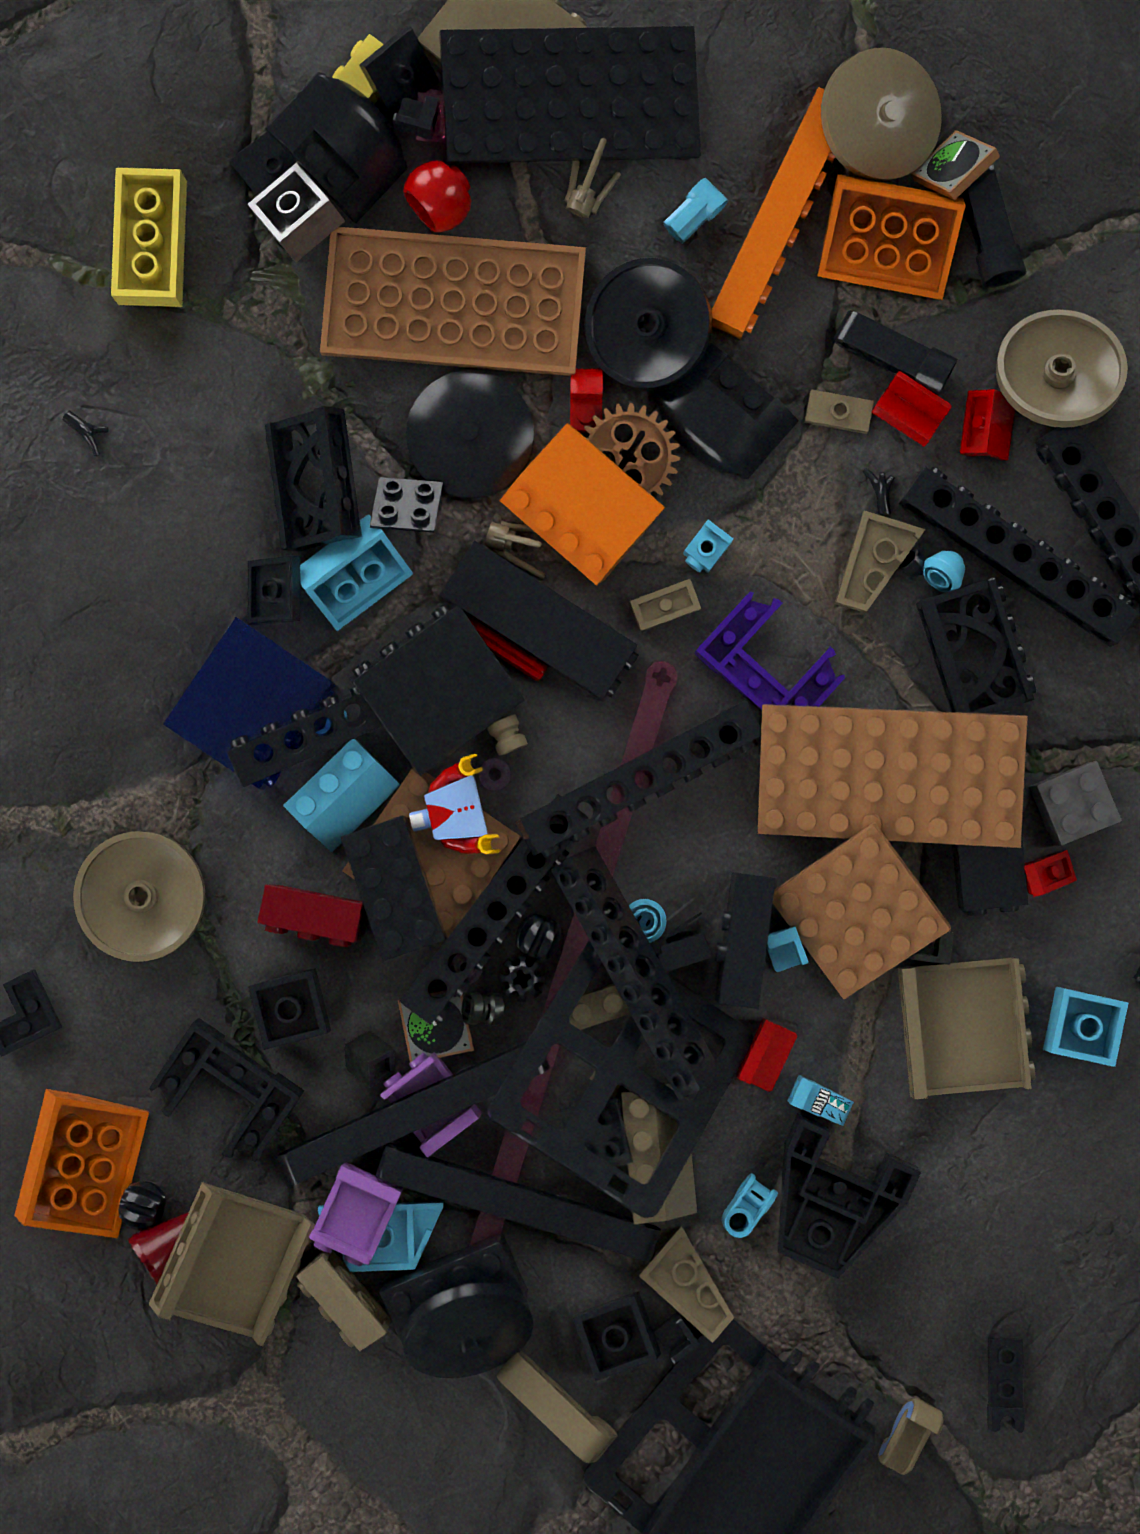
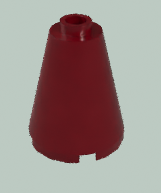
M189 1212L135 1233L128 1238L130 1245L156 1284H158Z

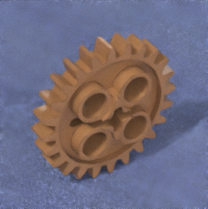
M629 403L627 412H623L620 404H616L615 414H611L607 408H604L605 418L603 420L594 415L593 420L596 426L594 428L584 426V429L590 434L586 439L601 452H611L615 457L614 463L617 466L623 458L619 454L622 448L628 450L639 432H645V436L633 452L636 460L634 462L627 461L622 470L624 472L629 469L638 470L641 474L639 485L650 495L651 492L655 491L662 496L661 483L671 486L672 483L666 476L668 473L677 474L678 472L670 466L671 462L680 460V457L672 455L671 450L678 448L679 444L669 442L675 431L665 432L663 430L668 421L663 420L657 423L655 421L658 415L657 411H654L649 417L646 416V406L644 405L638 413L634 412L633 403ZM620 424H628L632 429V437L627 442H619L614 436L615 428ZM647 442H655L659 447V454L653 460H646L642 457L641 448Z

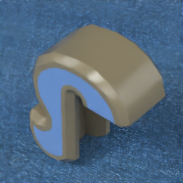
M918 1397L909 1399L899 1411L889 1437L884 1439L878 1453L879 1462L901 1475L909 1474L930 1433L933 1432L940 1435L944 1422L941 1410Z

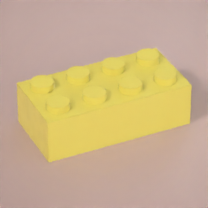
M116 168L111 296L118 305L182 307L187 181L180 169Z

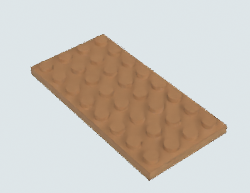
M338 227L330 233L320 354L325 356L564 376L575 375L586 247Z
M763 704L758 834L850 839L875 822L888 841L1021 848L1027 715Z

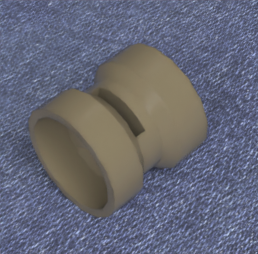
M516 714L498 720L487 727L490 736L495 737V740L498 741L495 748L499 756L528 745L525 735L518 733L519 721Z

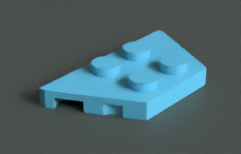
M444 1201L397 1203L370 1264L366 1265L363 1263L362 1266H356L344 1260L349 1271L415 1270L444 1207ZM324 1205L318 1206L319 1215L321 1214Z

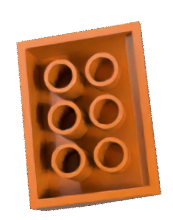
M837 174L817 277L943 300L966 206L963 197L952 200L936 192Z
M569 423L557 433L499 500L596 586L610 575L665 509L660 502Z
M46 1089L14 1216L24 1226L118 1238L122 1220L119 1217V1203L126 1188L132 1184L149 1111L80 1094Z

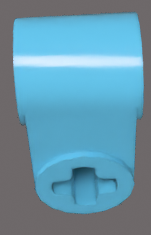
M750 1173L745 1178L722 1214L724 1228L731 1236L736 1238H743L751 1233L778 1195L775 1189L770 1191L755 1180L756 1176L753 1173ZM751 1191H755L757 1194L762 1196V1198H758L756 1195L751 1193ZM736 1213H742L746 1217L745 1225L740 1229H733L729 1225L730 1218Z

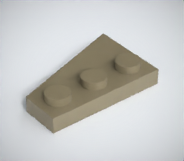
M864 510L835 604L866 613L926 529Z
M681 1226L640 1273L639 1277L713 1343L734 1317Z

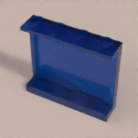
M235 617L163 725L234 772L225 752V748L231 746L230 740L243 734H247L249 738L261 733L259 729L261 726L276 720L279 724L291 720L289 715L302 708L307 707L311 711L320 707L319 702L335 695L336 692L332 690L335 683ZM297 730L287 732L284 737L285 745L287 747L298 745L296 742L301 736L300 732ZM262 743L255 747V759L265 760L270 756V745ZM282 772L275 773L252 785L261 790H264L266 786L271 788Z

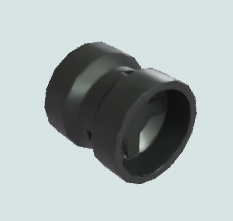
M467 992L463 997L461 1007L464 1023L477 1025L479 1022H484L486 1025L498 1026L504 1015L502 996L497 993H488L486 996H482L478 992Z

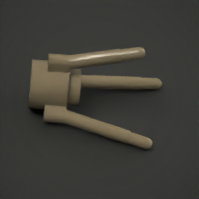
M602 138L599 142L583 185H578L576 190L580 161H573L568 192L564 199L567 203L565 209L582 218H589L590 213L597 214L600 204L621 176L620 172H615L596 199L594 198L595 191L589 187L606 144L605 138Z
M502 521L501 524L492 522L487 533L485 546L493 548L494 553L538 578H545L543 572L505 551L506 549L512 550L514 542L541 547L540 541L517 536L515 532L534 531L524 524H512Z

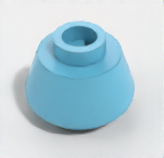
M941 551L924 561L923 574L926 581L932 587L942 592H950L961 587L965 565L958 553L954 551Z
M639 899L629 905L649 943L657 940L666 928L667 920L663 908L650 899Z

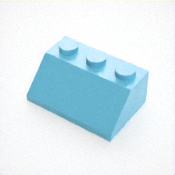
M369 514L360 520L362 537L329 543L300 565L301 586L336 631L340 630L414 574L384 532L379 528H370L371 516Z
M352 739L283 806L307 831L333 852L342 843L340 837L353 833L401 784L357 739Z

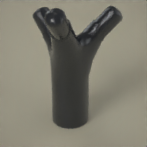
M67 411L62 420L81 434L89 444L94 456H99L100 453L94 435L96 433H107L109 431L108 426L92 425L72 411Z
M865 468L863 473L869 478L876 494L878 515L891 514L889 490L895 477L890 475L886 480V474L881 472L878 479L873 472Z

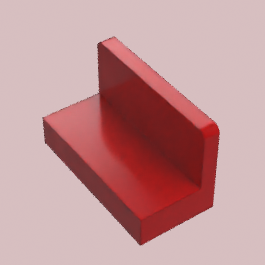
M898 371L871 413L925 447L952 408V405L903 372Z
M996 389L968 391L960 454L965 456H991L1001 461L1008 460L1015 409L1008 403L1002 392Z
M762 1018L753 1037V1042L737 1071L736 1077L748 1084L751 1083L771 1092L797 1039V1034L768 1019Z

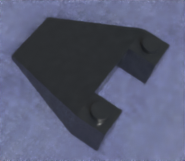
M797 1113L784 1142L777 1251L839 1279L908 1203L921 1171L916 1165L886 1152L874 1181H871L823 1160L820 1156L831 1131L826 1125Z

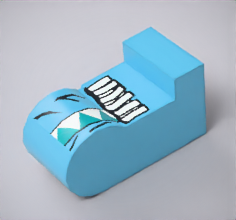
M798 1075L787 1100L791 1105L824 1117L844 1126L854 1103L850 1099L801 1075Z

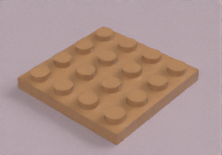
M411 769L374 825L402 815L406 817L448 938L494 878L521 836L484 811L488 834L499 835V838L491 840L492 849H500V852L497 854H462L445 848L440 840H435L432 828L413 832L409 813L427 809L424 795L429 793V785L435 778L427 772L419 776ZM348 862L342 871L354 879Z
M875 822L774 889V906L790 927L796 926L802 944L843 999H846L951 930L948 921Z

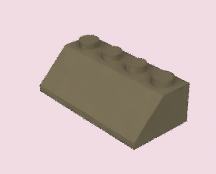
M665 1084L666 1086L672 1089L670 1084ZM624 1088L620 1090L623 1123L633 1159L632 1163H628V1174L639 1183L646 1184L676 1132L678 1124L674 1119ZM692 1153L658 1214L651 1218H642L632 1212L634 1224L668 1221L697 1213Z

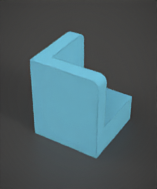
M789 926L768 934L767 951L776 972L799 964L805 965L809 963L796 926Z

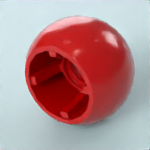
M433 160L419 165L409 174L404 184L403 193L409 205L420 220L433 232H445L459 226L466 219L472 204L468 193L471 186L465 175L456 166L453 165L450 168L443 161Z

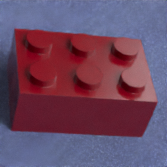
M265 884L257 923L265 925L264 931L284 934L288 933L289 930L298 931V938L316 941V939L320 940V936L330 938L329 944L348 947L352 945V942L355 943L361 940L366 911L362 901L279 884Z

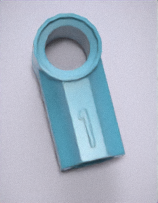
M705 177L691 189L686 196V200L664 221L663 225L674 239L683 244L706 220L711 221L727 204L728 199Z

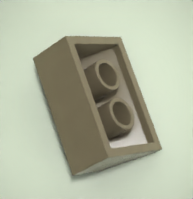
M334 1250L332 1253L320 1252L296 1275L299 1280L297 1285L308 1298L311 1296L315 1298L320 1304L318 1310L328 1322L334 1321L341 1329L339 1332L341 1338L349 1347L355 1346L360 1352L387 1333L391 1323L390 1316L353 1272L349 1271L346 1264Z

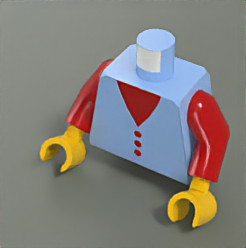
M477 754L463 757L460 762L444 769L429 785V793L424 795L427 809L409 813L413 832L432 828L434 839L440 840L445 848L462 854H497L500 852V849H492L491 840L499 838V835L488 834L474 774L480 773L483 768L474 769L471 766L472 758L477 757Z

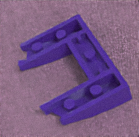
M749 592L694 652L702 662L717 675L720 674L760 712H762L763 704L820 706L845 679L844 674L838 677L835 676L829 658L836 656V653L831 646L790 691L750 657L742 647L782 604L780 600L775 598L772 599L771 606L751 601L754 592Z

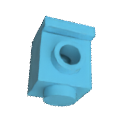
M708 519L684 550L683 555L687 557L685 562L699 573L702 569L709 573L730 546L733 538ZM702 543H710L713 550L710 553H704L701 550Z

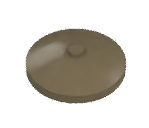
M891 48L868 49L845 60L831 75L825 87L821 104L823 133L834 156L852 173L873 181H889L903 177L918 169L928 159L938 141L942 118L939 95L930 75L911 56Z
M1060 309L1032 314L1014 325L1004 337L996 361L997 382L1008 403L1020 414L1034 422L1062 428L1091 423L1110 411L1123 391L1128 372L1125 351L1116 335L1106 325L1084 313Z
M137 831L119 834L98 845L81 865L75 880L73 893L75 914L81 929L88 939L106 954L121 960L135 962L158 959L179 949L197 929L205 906L204 880L193 857L174 840L152 832Z

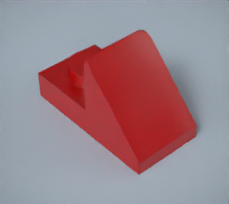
M576 369L575 375L571 374L570 425L579 433H588L584 429L585 425L592 428L596 426L593 420L594 415L602 420V369Z
M1068 850L1026 862L1024 866L1027 891L1029 894H1033V897L1045 895L1077 881Z

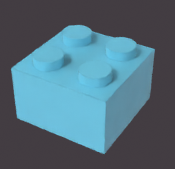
M1056 987L1043 1050L1053 1054L1115 1067L1128 1002Z

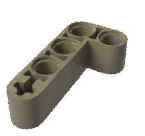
M517 1352L496 1374L498 1380L584 1462H597L617 1438V1433L608 1423L598 1416H591L524 1352Z

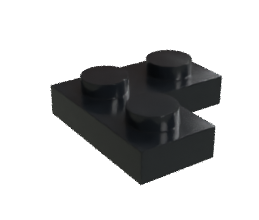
M35 969L3 984L16 1014L0 1021L1 1057L62 1028Z

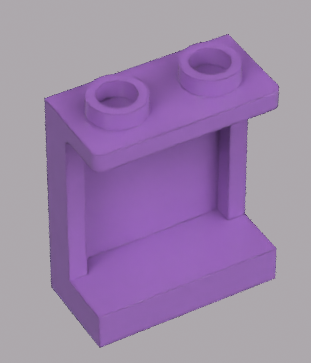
M423 1052L409 1063V1066L412 1068L403 1076L397 1072L383 1084L386 1089L380 1095L384 1100L387 1098L390 1102H393L453 1074L435 1052L428 1057ZM474 1104L414 1131L413 1133L422 1143L419 1148L426 1157H429L479 1119L482 1112Z
M343 1163L309 1239L315 1241L314 1246L322 1251L332 1253L335 1250L344 1254V1260L353 1265L362 1266L363 1263L369 1265L403 1191V1187L380 1180L374 1174L352 1164Z

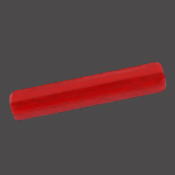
M468 618L493 654L535 681H539L544 676L547 670V666L476 619Z

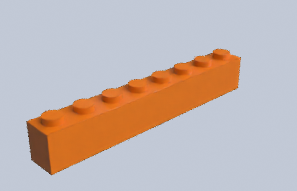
M818 87L711 310L712 326L740 340L745 331L752 332L759 315L754 314L758 303L765 305L773 287L767 284L772 274L779 276L786 258L781 255L786 245L792 248L800 231L795 226L800 217L806 219L814 202L809 200L813 189L820 190L827 173L822 170L826 161L828 160L833 163L835 159L823 133L821 104L824 89Z

